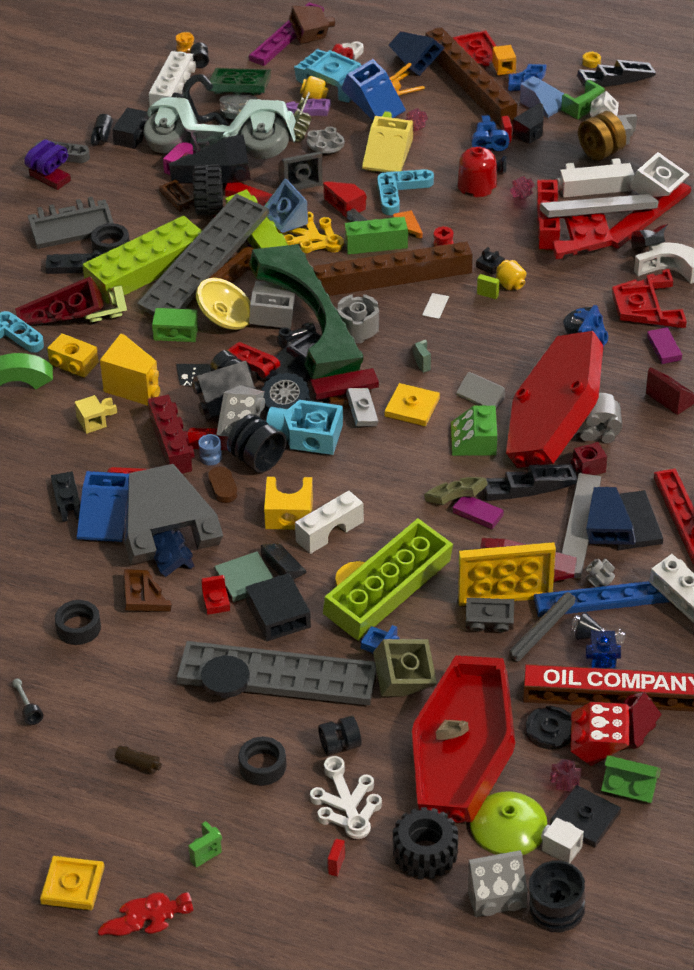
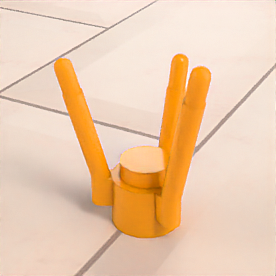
M408 63L390 77L398 96L425 88L420 86L399 91L401 88L399 81L410 74L409 71H405L411 66V63Z

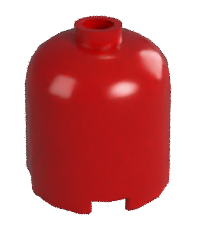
M472 147L462 153L459 159L457 184L458 189L463 194L466 191L472 193L473 197H484L490 195L492 189L497 187V163L495 155L489 149Z

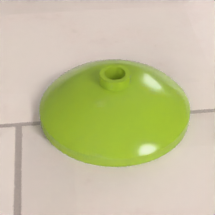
M497 792L487 796L474 820L470 822V829L475 841L492 854L498 855L521 850L522 855H525L535 850L543 842L541 834L547 826V817L543 808L531 797L517 792Z

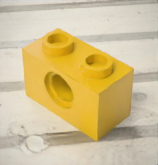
M62 333L47 348L51 365L84 378L99 363L96 346Z

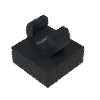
M487 247L482 251V256L476 260V267L493 275L505 258L499 256L498 251L493 253Z

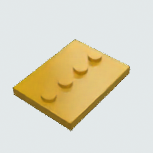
M555 543L459 551V606H466L467 598L514 599V601L533 600L534 594L553 592Z

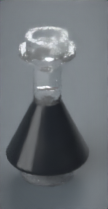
M586 612L581 616L575 615L570 633L575 634L576 640L602 637L614 641V647L622 646L626 637V632H623L621 628L618 632L602 628Z

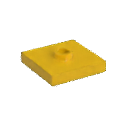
M399 383L385 409V417L426 426L440 399V393Z
M53 856L40 897L41 904L93 910L104 871V862Z

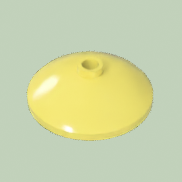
M209 278L201 282L196 290V299L201 311L210 321L220 327L234 330L242 329L249 325L251 302L241 289L219 278Z

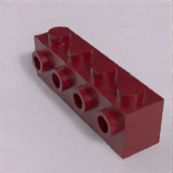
M169 394L147 399L149 418L166 464H174L182 474L192 472L191 459L195 458L192 445L188 446L187 431L182 430L184 429L181 416L177 417L178 409L176 403L171 402Z

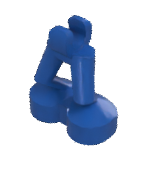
M487 115L482 116V122L477 124L476 132L471 136L472 147L493 148L496 151H503L509 145V136L506 131L498 130L496 123L490 121V116Z

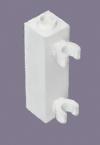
M619 158L611 159L612 165L575 168L573 163H566V169L560 170V178H557L558 190H561L563 198L633 191L630 187L634 179L631 164H621Z

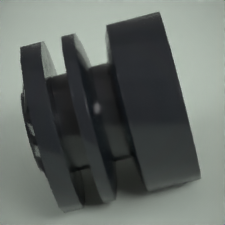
M249 414L241 418L232 428L227 440V450L255 471L263 473L269 471L278 463L285 451L287 441L282 431L269 425L259 416Z
M552 860L542 863L533 871L529 878L530 913L534 922L542 929L550 932H565L581 923L585 915V879L581 871L573 864Z

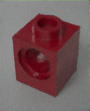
M599 442L573 449L571 465L578 474L598 475L606 473L607 455Z

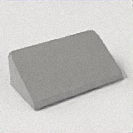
M468 372L456 395L479 406H496L497 408L504 400L505 388Z

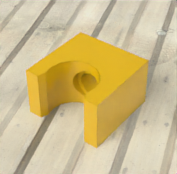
M267 477L264 507L265 529L295 530V522L312 512V477H304L302 488L292 494L278 491L276 478Z

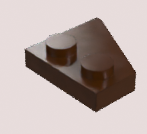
M124 569L125 610L171 612V601H166L163 597L162 589L153 581V577L148 570Z

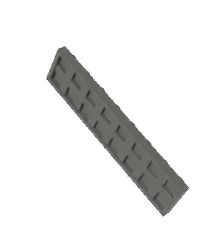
M235 194L138 301V308L153 316L156 308L185 309L196 297V290L201 282L211 277L230 259L269 215V209Z
M187 641L177 675V684L203 687L201 672L208 661L223 655L235 656L242 659L249 668L250 681L244 690L246 692L370 705L377 670L375 662Z

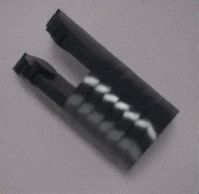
M100 114L96 118L90 139L91 144L94 146L99 144L100 139L104 143L109 139L113 119L108 114Z

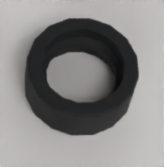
M115 223L100 225L91 234L93 251L100 250L103 254L130 241L128 230L124 226ZM111 238L120 240L110 244L101 242Z
M72 600L63 604L55 614L57 635L62 641L72 645H82L93 641L101 630L99 610L94 604L85 600ZM83 616L92 620L82 628H69L64 625L65 622L73 617Z
M265 736L255 737L246 741L240 748L238 754L240 774L246 781L255 785H269L278 781L284 775L287 767L285 748L279 741ZM265 753L277 758V762L268 768H255L248 764V760L256 754Z

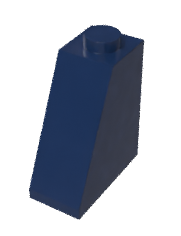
M402 31L388 44L406 65L411 63L409 68L419 76L444 49L432 37Z
M617 487L593 488L586 527L589 544L635 545L633 525Z

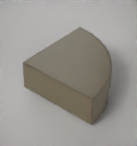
M444 720L436 731L437 740L456 738L465 734L469 730L468 722Z

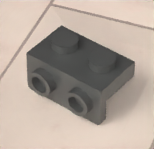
M467 598L466 628H470L472 631H484L485 628L494 629L496 632L513 630L514 599Z

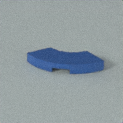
M528 64L523 72L509 74L508 91L520 90L521 83L533 76L542 80L546 74V65Z

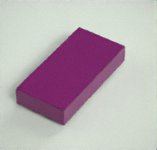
M668 327L647 331V338L661 364L682 360V353Z
M471 496L461 497L453 506L454 514L490 529H493L504 515L503 509Z

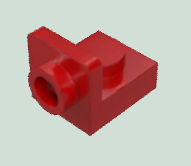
M224 575L202 578V596L207 615L230 611Z

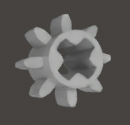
M606 558L603 561L595 559L586 568V571L589 573L586 578L594 587L598 585L601 587L607 586L615 577L612 573L615 567Z

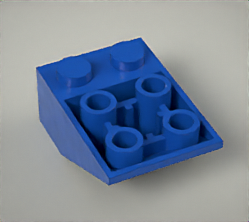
M374 59L347 74L341 89L372 120H374L375 116L382 117L385 111L391 112L392 118L405 112L406 109L386 71Z
M86 471L82 488L77 539L123 542L126 528L129 474Z

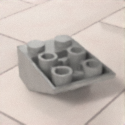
M256 281L250 303L249 324L291 328L296 294L274 283Z

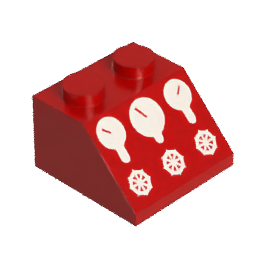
M589 702L572 712L571 752L590 766L607 758V755L611 756L629 746V706L627 704Z

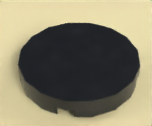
M223 655L215 657L204 665L201 672L203 688L210 695H220V698H230L244 692L250 681L248 665L242 659L235 656Z
M546 706L545 709L541 710L537 708L528 715L526 721L527 737L540 748L552 750L565 747L571 742L572 716L563 708L556 706Z

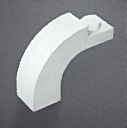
M678 243L649 245L648 252L635 256L634 272L637 276L660 269H670L682 274L690 284L694 283V248Z

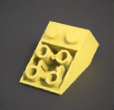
M375 116L369 133L362 169L381 172L402 171L413 141V121Z

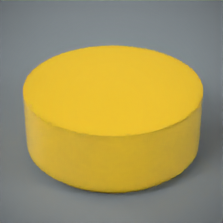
M587 52L583 55L582 64L588 68H596L598 64H601V56L596 52Z

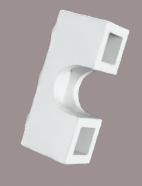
M347 491L295 522L296 542L308 553L315 552L328 544L329 533L336 525L345 532H348L364 522L363 502L350 491Z

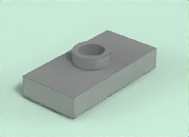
M348 388L346 395L355 425L377 426L378 418L369 389Z

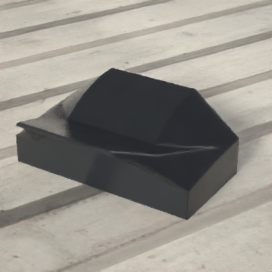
M668 224L660 225L653 231H633L631 236L632 248L665 242L664 231Z

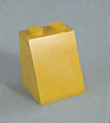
M120 334L100 359L103 391L148 406L147 399L158 397L160 394L158 384L159 371L157 370L156 360L127 336Z

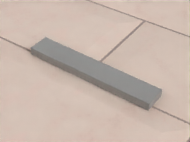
M650 194L540 204V210L548 218L658 208V201Z
M579 473L562 550V554L577 557L574 578L578 579L582 577L589 542L586 527L593 488L600 487L601 476Z

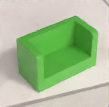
M587 80L584 94L575 99L566 93L562 95L561 110L578 120L590 113L592 100L604 93L605 88L591 80Z
M156 308L152 323L154 340L196 342L198 331L197 310Z

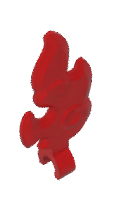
M160 892L152 893L146 898L131 900L119 909L121 913H126V915L105 922L99 928L98 935L124 936L142 929L147 919L152 920V923L149 927L145 928V932L150 934L160 932L169 927L165 919H172L174 914L178 912L188 914L194 911L190 894L183 893L173 901H170L167 895Z

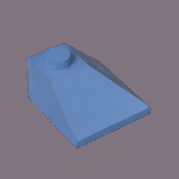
M533 76L521 83L520 103L529 108L542 103L543 116L549 118L561 110L562 95L564 93Z

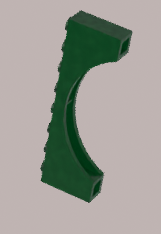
M299 245L252 249L249 267L256 279L277 284L295 293L312 309L319 321L322 337L315 345L308 349L304 363L311 378L318 379L359 371L364 359L363 353L355 344L353 336L347 330L345 322L340 318L337 308L333 306L329 295L325 292L321 281L317 278L313 267L310 266L305 253L302 252Z

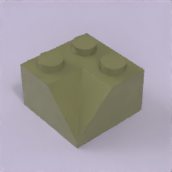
M383 639L373 652L381 696H406L437 684L428 639Z

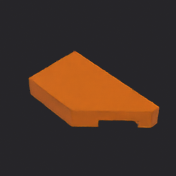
M412 210L393 214V217H405L408 232L416 235V238H423V232Z

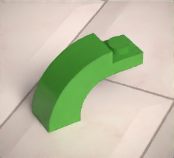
M11 353L0 356V386L11 381H22L38 389L53 380L52 365L38 356L26 353Z

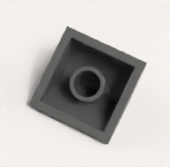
M315 152L282 159L278 163L280 183L287 179L297 190L322 186V153Z

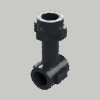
M312 322L301 325L300 329L294 331L286 327L281 328L277 336V343L281 348H285L292 340L303 337L313 330L316 331L315 325Z

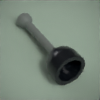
M14 679L12 685L14 688H17L25 704L22 710L25 723L28 725L38 724L44 716L41 708L36 704L29 703L21 687L22 681Z

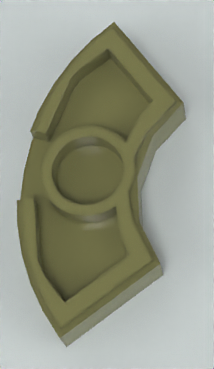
M465 477L460 478V481H453L449 484L447 482L442 483L426 492L424 496L427 502L444 505L448 501L459 497H474L488 484L486 478Z

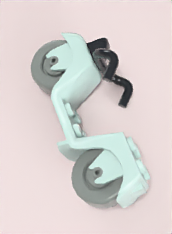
M202 74L191 76L185 82L182 94L174 92L172 97H165L153 103L148 108L149 119L144 126V136L148 145L155 152L168 154L176 145L182 142L188 143L189 140L196 153L201 151L203 147L207 145L209 147L224 137L244 134L246 152L256 159H269L280 154L286 148L289 139L293 143L296 140L294 133L296 121L293 112L288 111L283 101L250 99L230 126H228V122L220 113L211 112L206 115H199L190 95L191 87L196 82H201L208 91L213 88L212 83ZM211 120H216L219 125L198 124L207 123Z

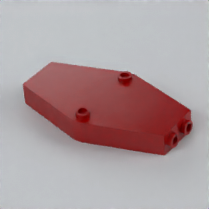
M594 331L557 336L516 391L512 402L506 454L517 468L529 467V465L554 464L596 405L599 398L603 344Z
M456 655L414 721L412 739L417 803L420 810L427 807V810L432 811V808L438 809V813L444 812L448 814L447 819L452 818L456 823L472 822L512 756L516 743L508 673L503 658ZM444 720L468 722L469 730L459 737L437 740L436 731Z

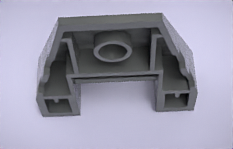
M174 464L129 473L125 546L130 564L153 560L157 550L152 534L190 526L197 550L220 544L223 533L217 514Z

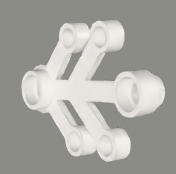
M331 756L324 762V771L329 778L333 779L340 798L325 792L320 787H316L310 792V800L315 805L326 803L343 810L348 817L334 813L329 807H322L318 810V821L324 825L332 822L344 827L346 834L351 838H364L370 833L371 829L368 820L373 812L381 809L382 798L378 794L369 795L366 799V806L358 814L356 807L365 793L373 790L374 779L370 775H362L359 778L358 786L350 795L343 777L345 771L344 761L338 756Z

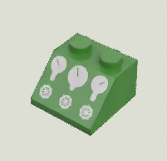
M472 406L451 422L452 456L497 455L496 406Z

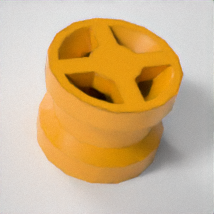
M182 32L176 36L177 52L190 53V48L194 42L193 34Z

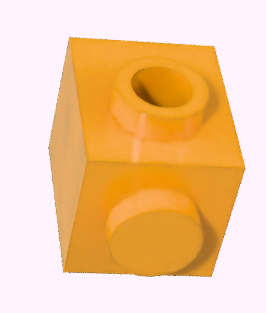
M511 45L493 47L492 63L497 75L516 73V55Z

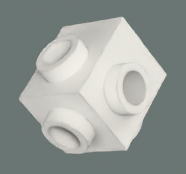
M605 91L592 100L590 115L594 117L604 111H610L617 116L619 103Z

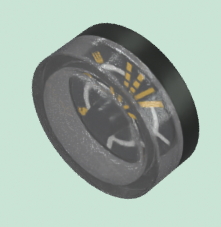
M247 94L223 96L220 98V114L222 117L235 119L250 99L257 100L258 98Z

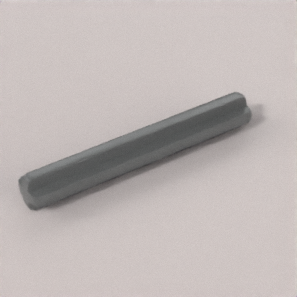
M566 592L509 651L510 658L516 662L520 661L575 604V596L570 592Z

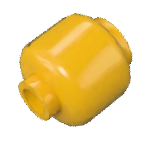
M309 76L307 79H304L300 93H302L304 99L308 92H310L308 99H326L329 88L325 87V80Z
M505 260L497 267L496 279H499V282L506 290H519L525 285L527 273L515 260Z

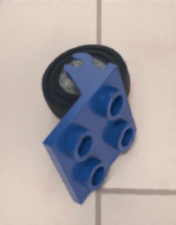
M597 305L576 309L565 317L564 328L567 334L594 331L603 347L608 342V332L605 331L603 317Z

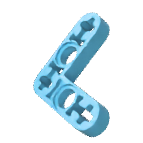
M423 169L379 174L377 177V187L382 212L386 215L398 213L400 210L398 190L429 188L434 184V173L431 170Z
M0 312V339L6 335L21 347L33 353L43 349L44 342L41 333L11 312ZM20 329L25 331L22 334L14 333L15 331Z

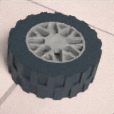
M280 373L274 377L272 376L264 383V387L261 389V391H264V410L267 415L270 407L289 409L299 400L310 401L306 381L304 382L303 378L298 377L296 374Z

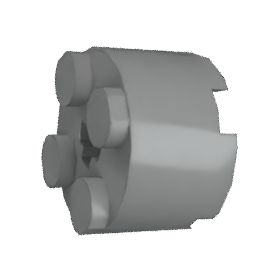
M352 294L338 302V314L342 321L345 322L347 330L353 336L355 343H363L365 339L373 337L379 332L378 302L373 297L363 294V297L353 298Z
M599 393L596 405L578 431L584 441L602 440L604 443H611L622 430L620 403L614 400L613 395Z

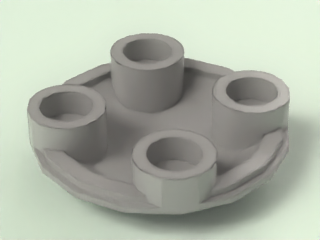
M331 126L326 127L325 130H311L307 134L306 142L308 146L317 152L334 153L341 150L345 144L344 138L336 132V128Z

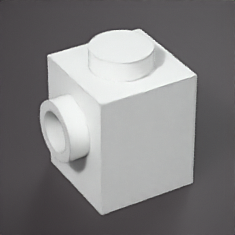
M556 818L551 825H547L541 834V839H543L542 851L561 861L571 863L582 848L584 831L576 828L570 822Z

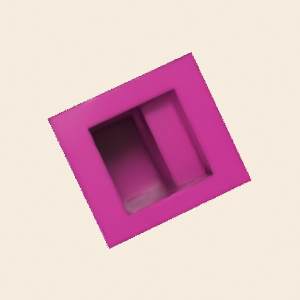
M187 142L179 143L163 158L164 173L171 175L169 163L188 154H193L192 144Z

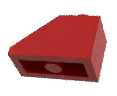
M327 181L323 183L324 199L346 218L348 210L355 209L358 212L366 210V193L355 184Z

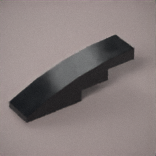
M617 60L614 66L598 64L596 71L579 69L577 77L583 86H585L587 80H591L600 86H613L637 82L656 75L650 63Z
M529 465L528 471L506 472L504 478H486L488 485L483 489L486 500L514 499L555 491L576 484L578 480L572 465Z

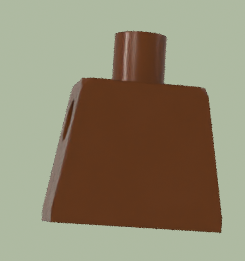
M292 6L289 21L300 44L325 38L328 28L335 26L334 16L325 17L321 7Z

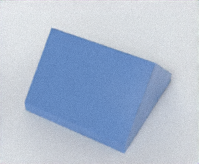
M284 179L264 206L269 209L267 217L275 223L282 233L308 224L307 200L287 179Z

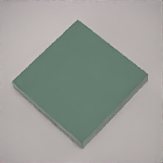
M258 552L214 566L217 576L224 575L226 591L233 603L246 598V586L273 578Z

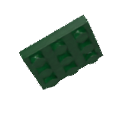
M215 68L209 80L213 88L209 91H213L215 94L232 92V94L240 95L243 92H249L251 95H261L265 93L271 78V69Z

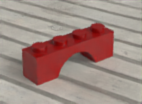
M537 180L539 249L551 250L553 241H560V217H543L540 204L542 200L558 202L557 180Z

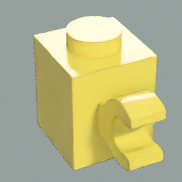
M95 395L75 401L76 416L86 434L107 427L105 416L117 413V407L113 405L112 398L104 399L101 404Z

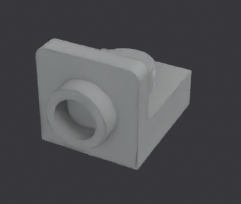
M636 114L617 116L626 132V145L630 143V136H633V132L636 130Z

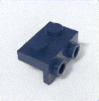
M179 530L160 532L153 536L157 550L154 559L160 573L165 577L183 564L190 569L195 566L191 559L193 554L185 546L184 542L186 539Z

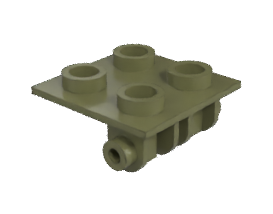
M308 92L305 99L301 98L297 106L298 109L293 113L296 121L294 133L295 141L297 142L304 139L311 122L310 115L303 112L310 92Z

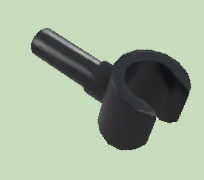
M503 156L501 160L496 161L497 172H506L507 156Z

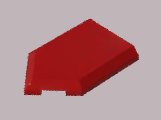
M486 30L452 37L478 64L489 66L492 63L493 47L497 46Z

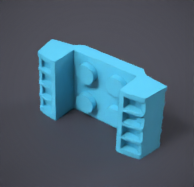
M316 49L315 52L294 66L296 79L303 84L304 79H307L309 76L323 79L325 82L338 87V100L349 103L352 99L341 87L347 74L362 65L331 50L325 52Z

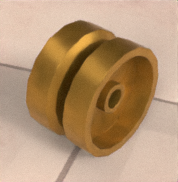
M604 111L581 122L578 127V138L581 147L593 160H602L622 150L626 145L627 137L624 126L620 119L610 111Z

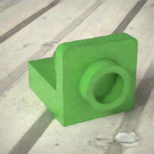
M207 821L201 823L203 837L195 839L188 845L190 861L196 868L222 852L221 833L216 827L212 828Z

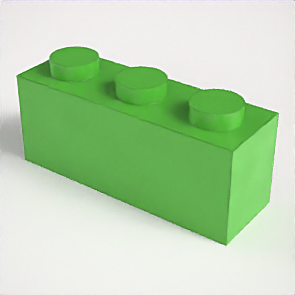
M405 217L345 223V244L348 255L408 248V228Z

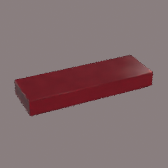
M370 368L311 380V387L317 400L346 394L348 388H379V381L374 369Z

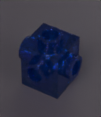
M591 631L590 644L586 645V659H591V668L616 669V661L621 659V644H616L615 631Z

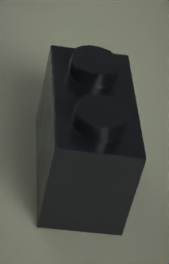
M127 107L112 128L114 145L135 149L139 142L143 140L144 126L149 119L148 111Z

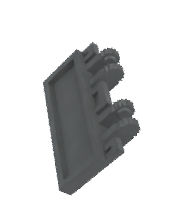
M88 197L87 202L90 208L84 209L81 199H77V210L75 206L58 209L59 214L56 213L54 204L49 205L51 216L46 217L42 207H38L37 213L39 218H37L36 214L28 215L37 249L91 238L92 231L96 227L114 223L106 200L97 201L98 206H95L93 197Z

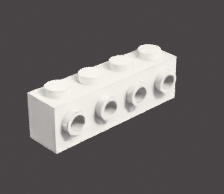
M171 51L149 92L150 106L159 99L172 97L174 92L182 94L185 82L195 72L196 63L193 62V54Z
M671 554L651 569L649 582L694 623V573L687 568L682 560L677 559Z

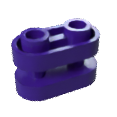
M44 139L26 154L24 163L27 168L37 170L43 175H49L67 161L68 152L65 147L58 144L55 145L54 142Z

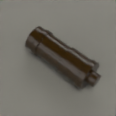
M122 745L118 746L115 752L116 760L136 766L151 774L161 769L162 763H160L158 756L139 752Z

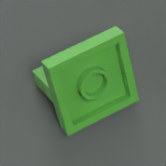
M607 755L605 762L607 767L601 791L652 803L661 768Z

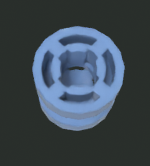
M207 434L199 439L200 461L205 465L218 464L222 459L220 450L221 440L218 436Z

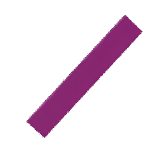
M308 2V3L305 5V6L321 7L322 10H323V12H324V7H322V6H319V5H316V4H313V3H310V2ZM288 20L249 55V61L265 66L297 37L290 21Z

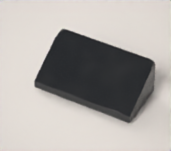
M280 543L261 545V556L280 576L290 573L294 580L307 573Z

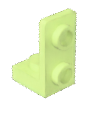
M122 286L111 287V292H109L111 305L114 304L115 308L84 316V319L96 322L102 320L104 315L110 314V318L122 316V311H127Z

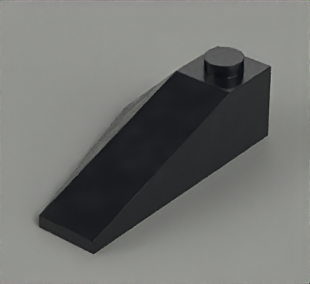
M244 134L224 137L209 147L208 145L203 147L201 151L188 154L169 163L171 180H177L179 183H193V168L195 165L219 164L221 167L222 183L251 180Z

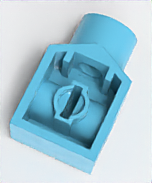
M299 400L289 409L270 407L266 422L285 434L290 449L334 455L343 427V406Z

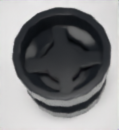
M201 42L193 44L190 48V54H193V62L196 63V68L206 67L209 63L207 45Z

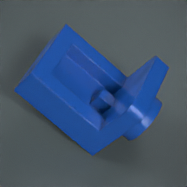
M392 625L387 632L371 626L361 641V649L373 653L383 639H400L397 636V627Z

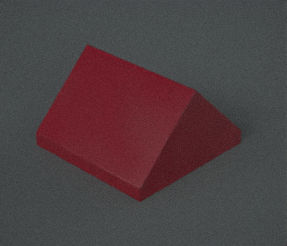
M652 367L649 368L646 385L647 395L676 415L694 404V392L669 375Z

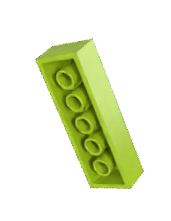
M183 215L84 263V279L91 276L100 289L102 299L108 304L110 303L109 292H111V287L122 286L123 294L126 295L159 279L202 230Z
M417 518L325 596L323 614L359 641L366 635L371 626L375 627L450 562L453 543Z

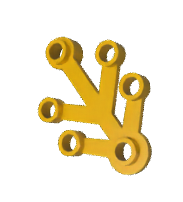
M308 212V224H306L308 230L298 227L282 233L287 245L300 244L301 250L304 253H310L323 248L335 253L339 252L344 245V239L334 234L331 228V219L328 217H323L319 220V227L324 230L326 236L319 234L314 224L313 213ZM290 232V233H293V234H296V235H300V236H299V237H294L293 235L287 234V233Z

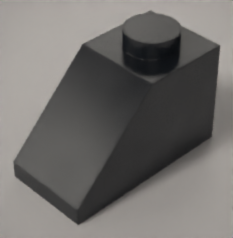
M542 103L535 105L513 119V135L528 144L543 136Z

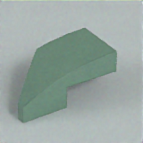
M427 340L412 344L413 356L421 371L424 373L431 370V354L427 350Z

